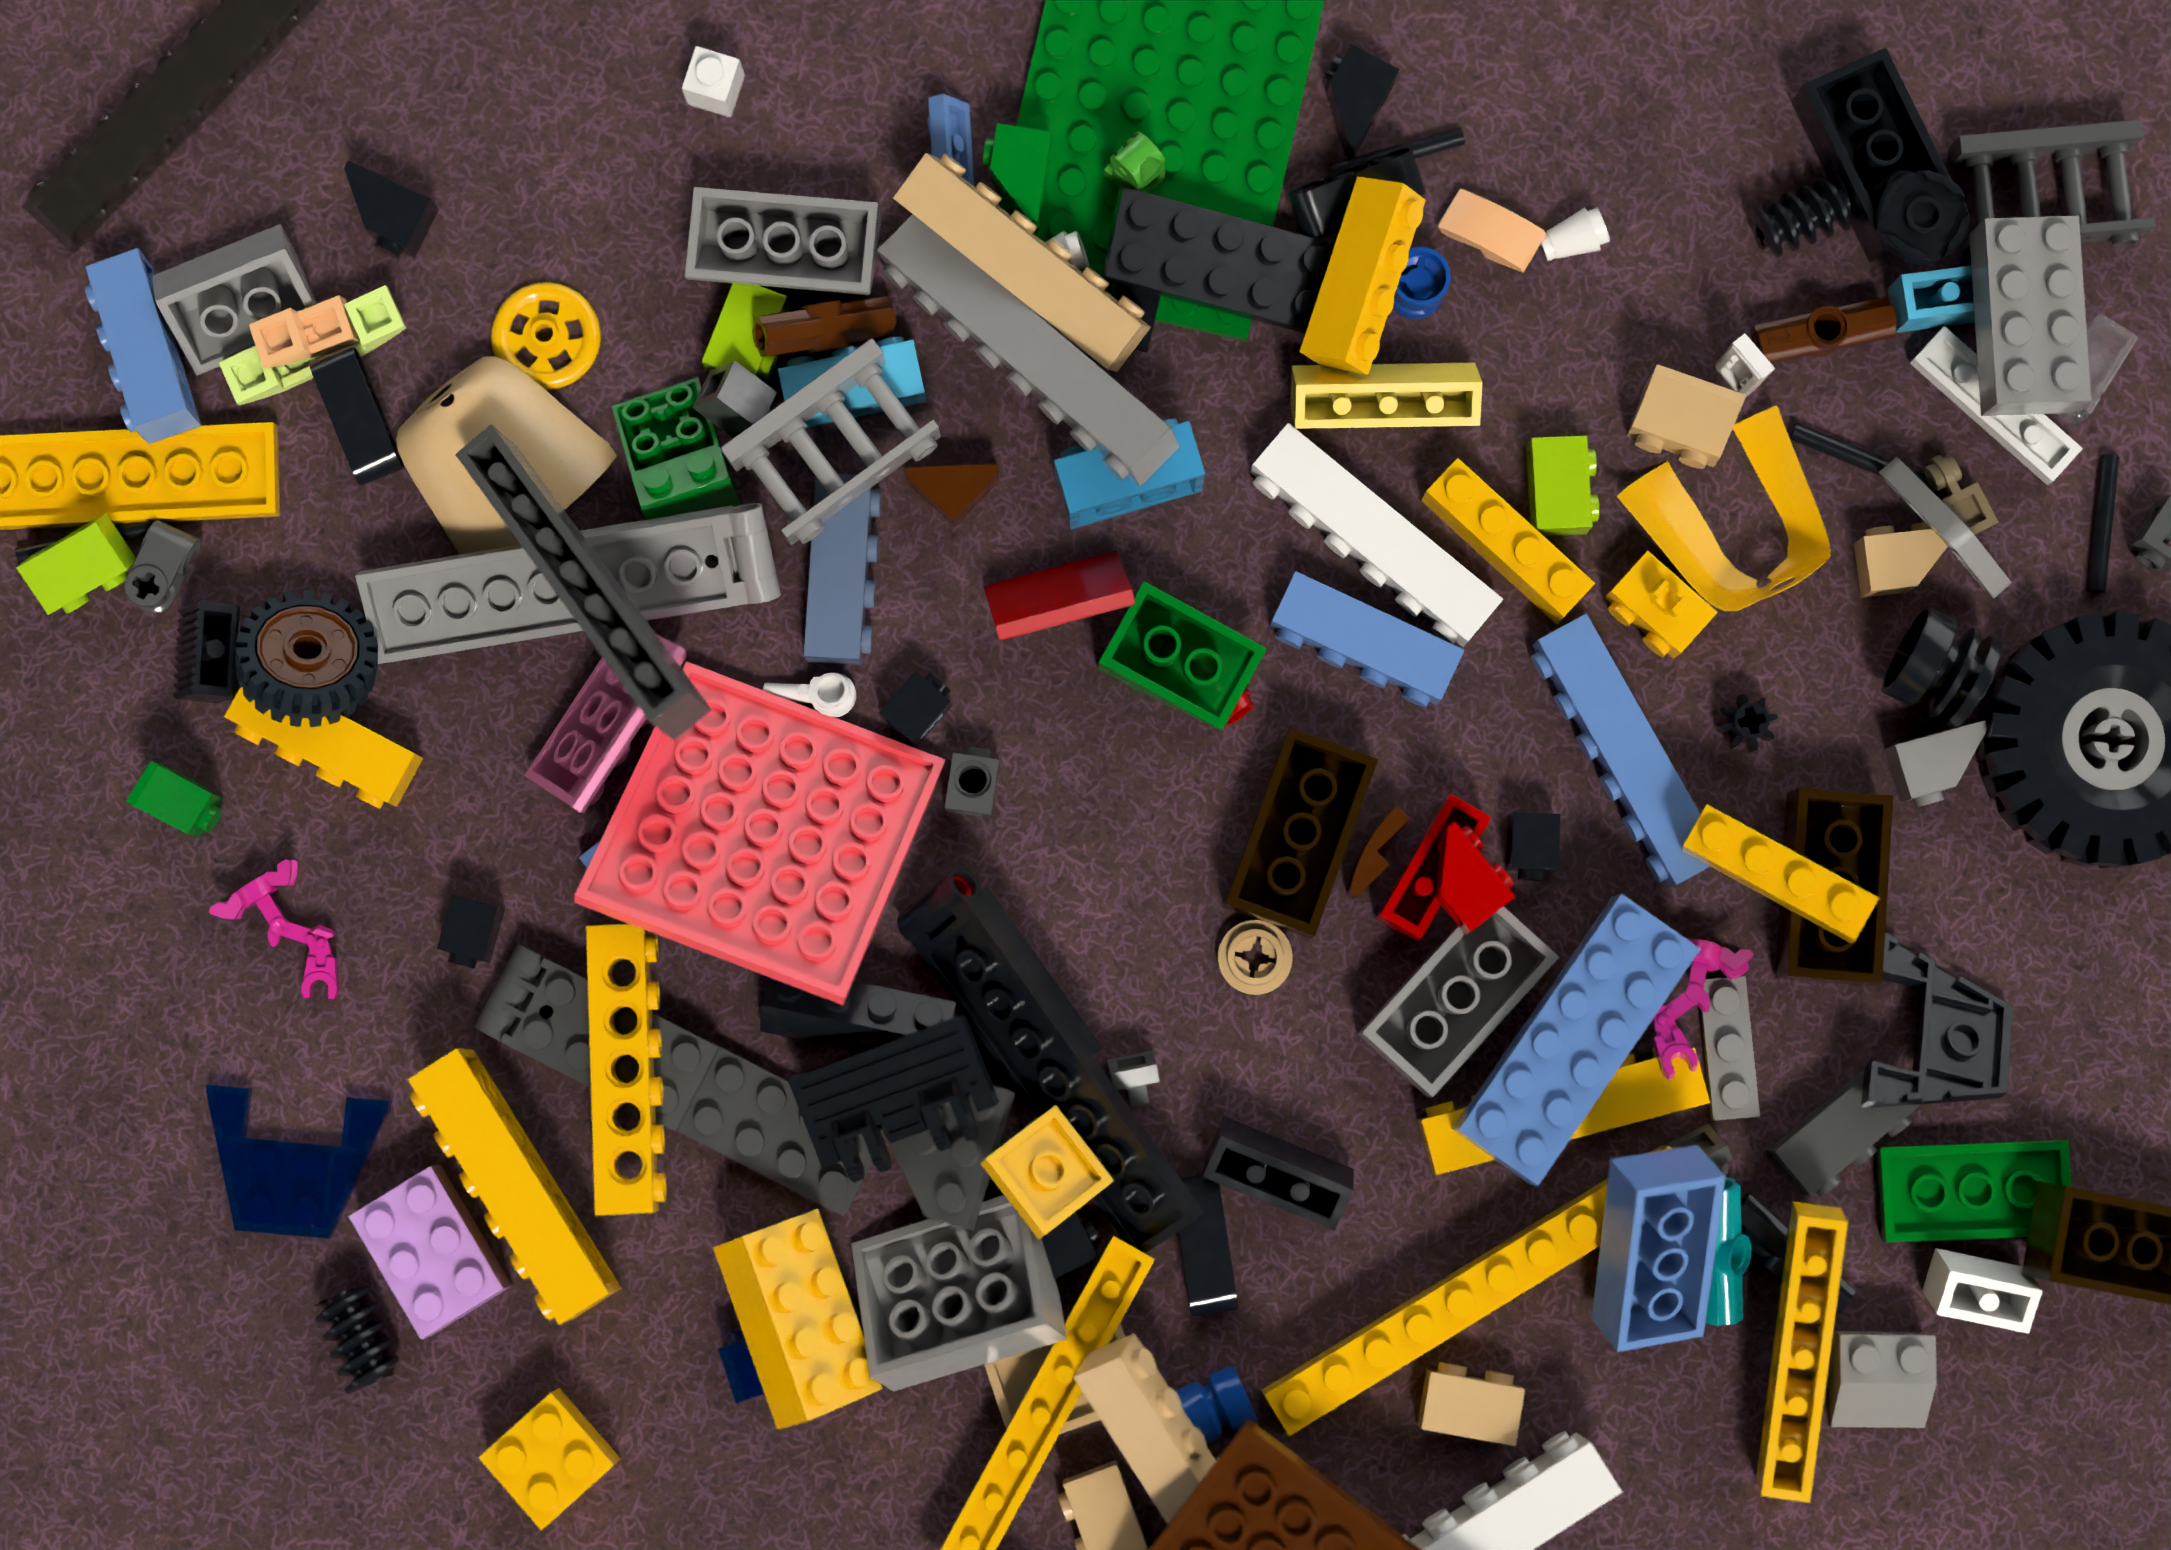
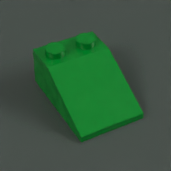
M1143 581L1134 598L1135 604L1128 608L1102 655L1097 669L1144 695L1222 731L1267 648Z

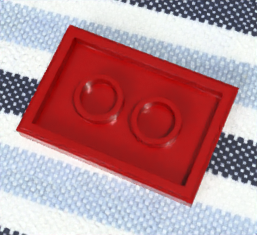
M1117 550L983 586L999 640L1010 639L1135 604L1133 591Z

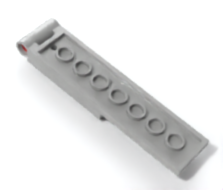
M750 503L736 507L731 505L580 531L646 621L732 606L763 603L781 596L763 508L760 503ZM521 544L364 570L355 575L367 622L370 621L374 629V637H377L378 664L583 631ZM709 555H715L718 561H713Z

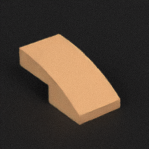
M1461 188L1437 226L1441 233L1480 249L1485 258L1522 273L1546 236L1543 229L1523 217Z
M338 295L298 312L288 308L248 324L262 367L267 369L306 360L359 342V337L344 306L347 303L346 299Z

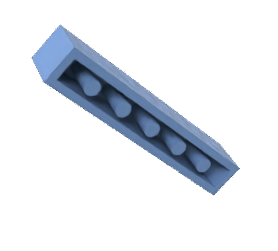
M1587 613L1538 639L1532 645L1536 652L1531 655L1532 663L1543 680L1550 677L1557 689L1558 694L1553 698L1558 710L1566 720L1573 718L1581 734L1576 737L1578 745L1589 761L1595 758L1604 773V775L1599 777L1602 788L1611 801L1619 799L1627 813L1622 818L1623 824L1630 837L1635 842L1642 840L1650 856L1645 858V862L1654 879L1658 883L1665 881L1668 888L1710 867L1682 851L1685 841L1701 814Z

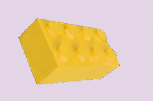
M818 1209L713 1247L777 1430L810 1421L882 1390L881 1383L869 1376L864 1336Z

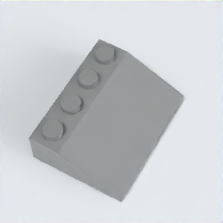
M1005 1195L982 1202L974 1231L930 1218L851 1243L869 1376L893 1392L1067 1339L1060 1295L1042 1239H1038Z

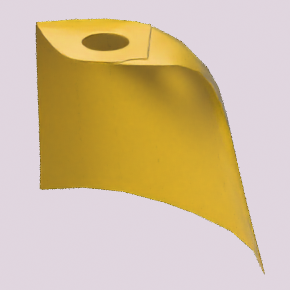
M1778 406L1755 414L1734 424L1733 427L1760 481L1781 516L1788 536L1787 558L1767 577L1772 582L1764 587L1758 588L1756 584L1758 580L1737 570L1722 553L1710 528L1681 485L1668 461L1643 475L1617 495V498L1641 524L1687 582L1707 602L1723 611H1738L1780 593L1807 578L1830 558L1829 538L1823 520L1786 431ZM1796 578L1787 585L1770 591L1778 584L1789 579Z

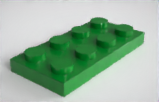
M2068 1140L1876 1147L1881 1241L1886 1243L2028 1237L2037 1182L2041 1181L2072 1187Z

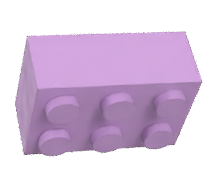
M441 1165L426 1168L348 1216L421 1340L436 1334L513 1286Z

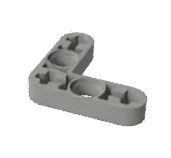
M1895 457L1879 472L1887 484L1945 542L1965 569L1993 599L2012 583L1972 531L1898 457Z

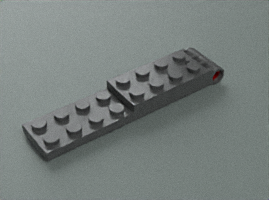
M518 943L474 1028L591 1088L588 978ZM547 1006H551L553 1015L547 1019L544 1016V1009ZM630 1007L619 1010L614 1018L615 1028L623 1035L634 1031L638 1023L637 1014ZM652 1011L653 1029H660L662 1039L661 1058H654V1077H662L663 1105L655 1106L656 1122L673 1131L684 1134L845 1217L864 1179L857 1182L850 1181L842 1161L824 1168L821 1167L788 1081ZM625 1055L616 1064V1074L623 1082L633 1081L639 1073V1064L633 1056ZM632 1103L624 1104V1106L640 1113L636 1105ZM880 1128L883 1139L885 1140L886 1136L883 1130ZM859 1134L852 1138L863 1163L864 1175L866 1177L873 1162L862 1134Z

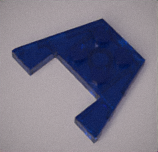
M207 1085L206 1095L234 1229L237 1231L332 1238L357 1184V1179L367 1157L373 1149L382 1124L388 1116L392 1101L347 1097L341 1146L248 1138L247 1130L252 1088Z

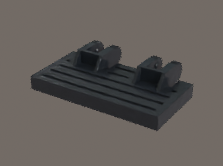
M965 1013L799 1073L788 1079L821 1167L824 1168L842 1161L846 1173L852 1182L860 1181L865 1177L864 1166L852 1137L862 1134L875 1168L882 1173L891 1169L892 1162L878 1125L883 1124L890 1144L929 1129L937 1149L944 1151L951 1148L952 1141L939 1108L940 1105L950 1103L959 1130L965 1140L969 1142L978 1138L979 1131L965 1094L970 1092L977 1112L994 1107L999 1103Z

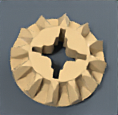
M1249 920L1237 924L1226 933L1219 946L1218 963L1220 972L1231 987L1248 995L1265 994L1278 988L1285 981L1292 967L1293 954L1289 940L1278 927L1265 921ZM1256 937H1259L1261 953L1267 955L1268 958L1275 959V963L1260 964L1257 971L1254 972V978H1251L1249 962L1242 960V957L1235 956V952L1251 951L1253 944L1256 943Z

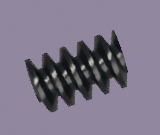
M1836 173L1831 176L1830 181L1824 178L1815 181L1813 188L1808 185L1798 188L1796 195L1791 192L1782 194L1779 202L1772 198L1764 201L1762 208L1757 205L1748 207L1747 216L1749 226L1759 248L1762 250L1769 248L1773 255L1778 258L1783 254L1782 242L1786 241L1792 251L1799 250V235H1803L1811 245L1817 241V228H1820L1826 238L1832 237L1834 235L1833 222L1837 221L1843 231L1850 230V215L1852 212L1846 187Z
M369 1285L354 1287L313 1305L325 1306V1309L316 1316V1323H332L333 1325L323 1334V1340L340 1342L330 1352L331 1359H347V1362L338 1369V1376H354L355 1378L345 1387L344 1391L346 1394L353 1393L394 1375L390 1374L389 1370L399 1361L397 1355L382 1356V1352L392 1343L391 1338L375 1339L374 1335L385 1325L384 1321H368L367 1319L377 1308L376 1303H360V1299L370 1291Z

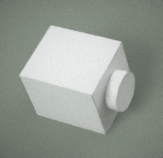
M696 46L682 86V91L688 105L731 117L745 77L740 59Z

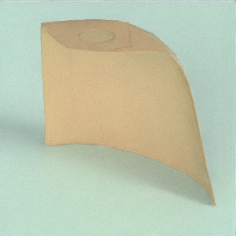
M495 356L482 357L448 380L429 396L398 429L396 437L398 452L407 471L459 555L520 545L455 455L489 425L492 424L519 448L564 510L579 498L607 470L617 457L607 441L576 417L537 382L511 363ZM451 385V387L445 393H443L436 400L432 401V399L438 393H440L447 386ZM450 394L454 395V402L450 406L443 407L440 405Z

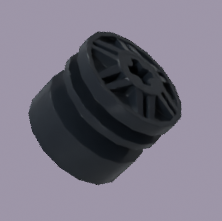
M1928 605L1914 619L1897 649L1910 657L1896 651L1883 679L1881 690L1884 694L1908 706L1914 705L1926 691L1930 692L1926 704V714L1935 718L1943 711L1942 721L1944 724L1955 729L1966 720L1972 710L1985 696L1995 675L2003 644L1991 636H1988L1980 643L1981 632L1973 627L1966 631L1957 643L1954 642L1958 621Z

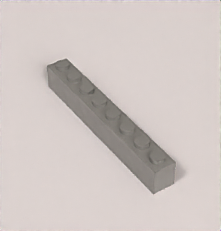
M913 214L877 249L886 264V267L882 270L883 273L897 288L902 290L905 286H908L915 292L912 296L913 299L927 314L933 316L938 312L946 319L943 323L944 326L956 339L963 343L968 338L977 346L974 351L986 365L993 370L999 365L1009 373L1006 379L1021 395L1026 397L1031 392L1040 400L1038 407L1055 424H1059L1062 420L1072 428L1070 431L1071 436L1086 451L1091 452L1096 448L1105 456L1102 460L1104 465L1120 480L1128 476L1141 487L1180 447L1170 426L1025 303Z

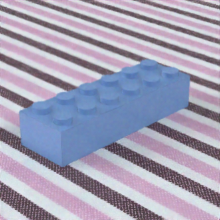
M1623 894L1611 897L1452 1130L1527 1183L1539 1186L1692 963L1700 948Z

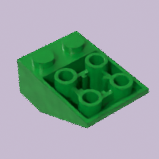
M698 377L611 406L638 501L646 520L731 505L733 507L741 505L727 460L720 449L722 446L714 423L692 408L702 389Z

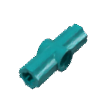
M1725 1177L1705 1320L1706 1324L1714 1326L1735 1325L1743 1320L1742 1275L1749 1266L1752 1251L1749 1237L1741 1234L1740 1185L1736 1183V1179Z

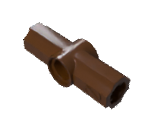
M888 296L841 303V300L802 306L799 311L761 315L762 317L754 318L752 334L754 345L758 349L760 357L808 350V353L847 347L850 342L869 341L871 338L874 340L894 335L896 316Z
M1888 296L1841 307L1823 306L1816 309L1813 313L1753 325L1750 329L1751 341L1771 364L1810 355L1825 356L1833 350L1895 337L1897 334V318L1894 306L1890 303ZM1814 323L1826 324L1833 333V339L1823 340L1818 337L1814 330Z

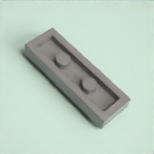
M1740 976L1733 980L1728 978L1705 979L1704 990L1710 999V1009L1708 1013H1704L1700 1009L1707 1088L1710 1099L1711 1120L1760 1117L1746 976Z

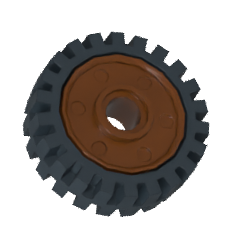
M303 590L302 599H296L294 591L283 593L282 603L274 595L266 599L265 609L258 604L251 610L250 618L245 617L241 624L235 649V667L239 687H243V694L248 702L255 700L256 710L264 714L270 709L271 719L281 723L285 715L290 716V726L301 727L302 718H309L310 727L321 726L322 717L325 716L329 724L340 721L341 711L347 717L356 712L357 703L362 706L368 699L369 691L372 692L378 667L377 637H374V629L370 621L365 623L364 614L358 608L351 612L350 602L341 598L334 605L333 594L323 592L320 600L314 599V590ZM302 657H310L313 659H303Z

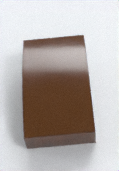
M1398 806L1393 808L1374 830L1355 863L1347 889V895L1352 900L1357 898L1390 865L1377 851L1410 819Z

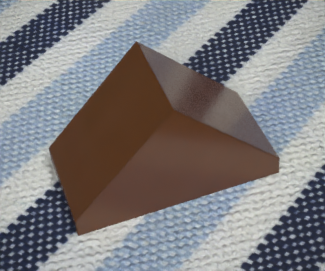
M998 464L905 467V477L907 484L955 528L999 482Z

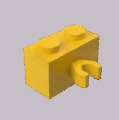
M1649 551L1632 566L1604 597L1611 603L1608 611L1616 620L1625 626H1630L1633 623L1646 634L1643 642L1651 651L1660 657L1668 654L1673 659L1684 651L1718 613Z

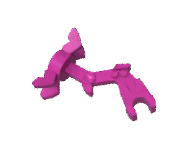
M288 859L281 861L277 864V872H266L233 893L228 901H220L209 908L211 915L236 920L242 918L245 909L257 904L270 925L268 941L272 947L278 946L282 936L305 943L309 947L303 983L301 985L303 998H312L313 985L318 980H323L328 985V999L337 998L340 989L338 959L333 957L329 938L336 936V933L322 925L311 929L289 922L272 897V894L278 890L277 886L295 884L298 875V861Z
M1687 939L1700 948V951L1689 965L1691 971L1687 989L1666 1006L1662 1005L1650 1022L1654 1023L1655 1037L1653 1045L1661 1072L1667 1080L1674 1078L1675 1071L1671 1065V1060L1675 1058L1685 1060L1691 1072L1697 1069L1698 1057L1696 1052L1691 1048L1682 1031L1676 1025L1675 1020L1695 1005L1704 1013L1709 1012L1710 999L1704 990L1707 971H1717L1720 969L1729 980L1738 978L1748 971V961L1753 957L1752 950L1739 949L1735 954L1729 948L1721 947L1711 941Z

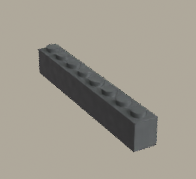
M491 424L455 454L649 722L675 741L711 711L710 706L519 448Z

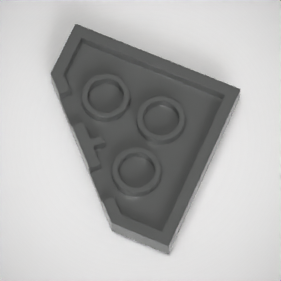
M993 1086L999 1103L980 1112H977L970 1092L965 1094L978 1126L979 1136L977 1139L969 1142L965 1140L959 1130L951 1105L948 1102L940 1105L939 1108L951 1135V1148L939 1151L933 1142L929 1129L890 1144L924 1216L974 1231L990 1179L989 1174L980 1163L999 1149L1015 1093ZM880 1124V1126H881V1128H882V1130H883V1132H884V1134H885V1136H886V1138H887V1140H888V1137H887V1135H886V1132H885V1129H884V1127H883V1124Z

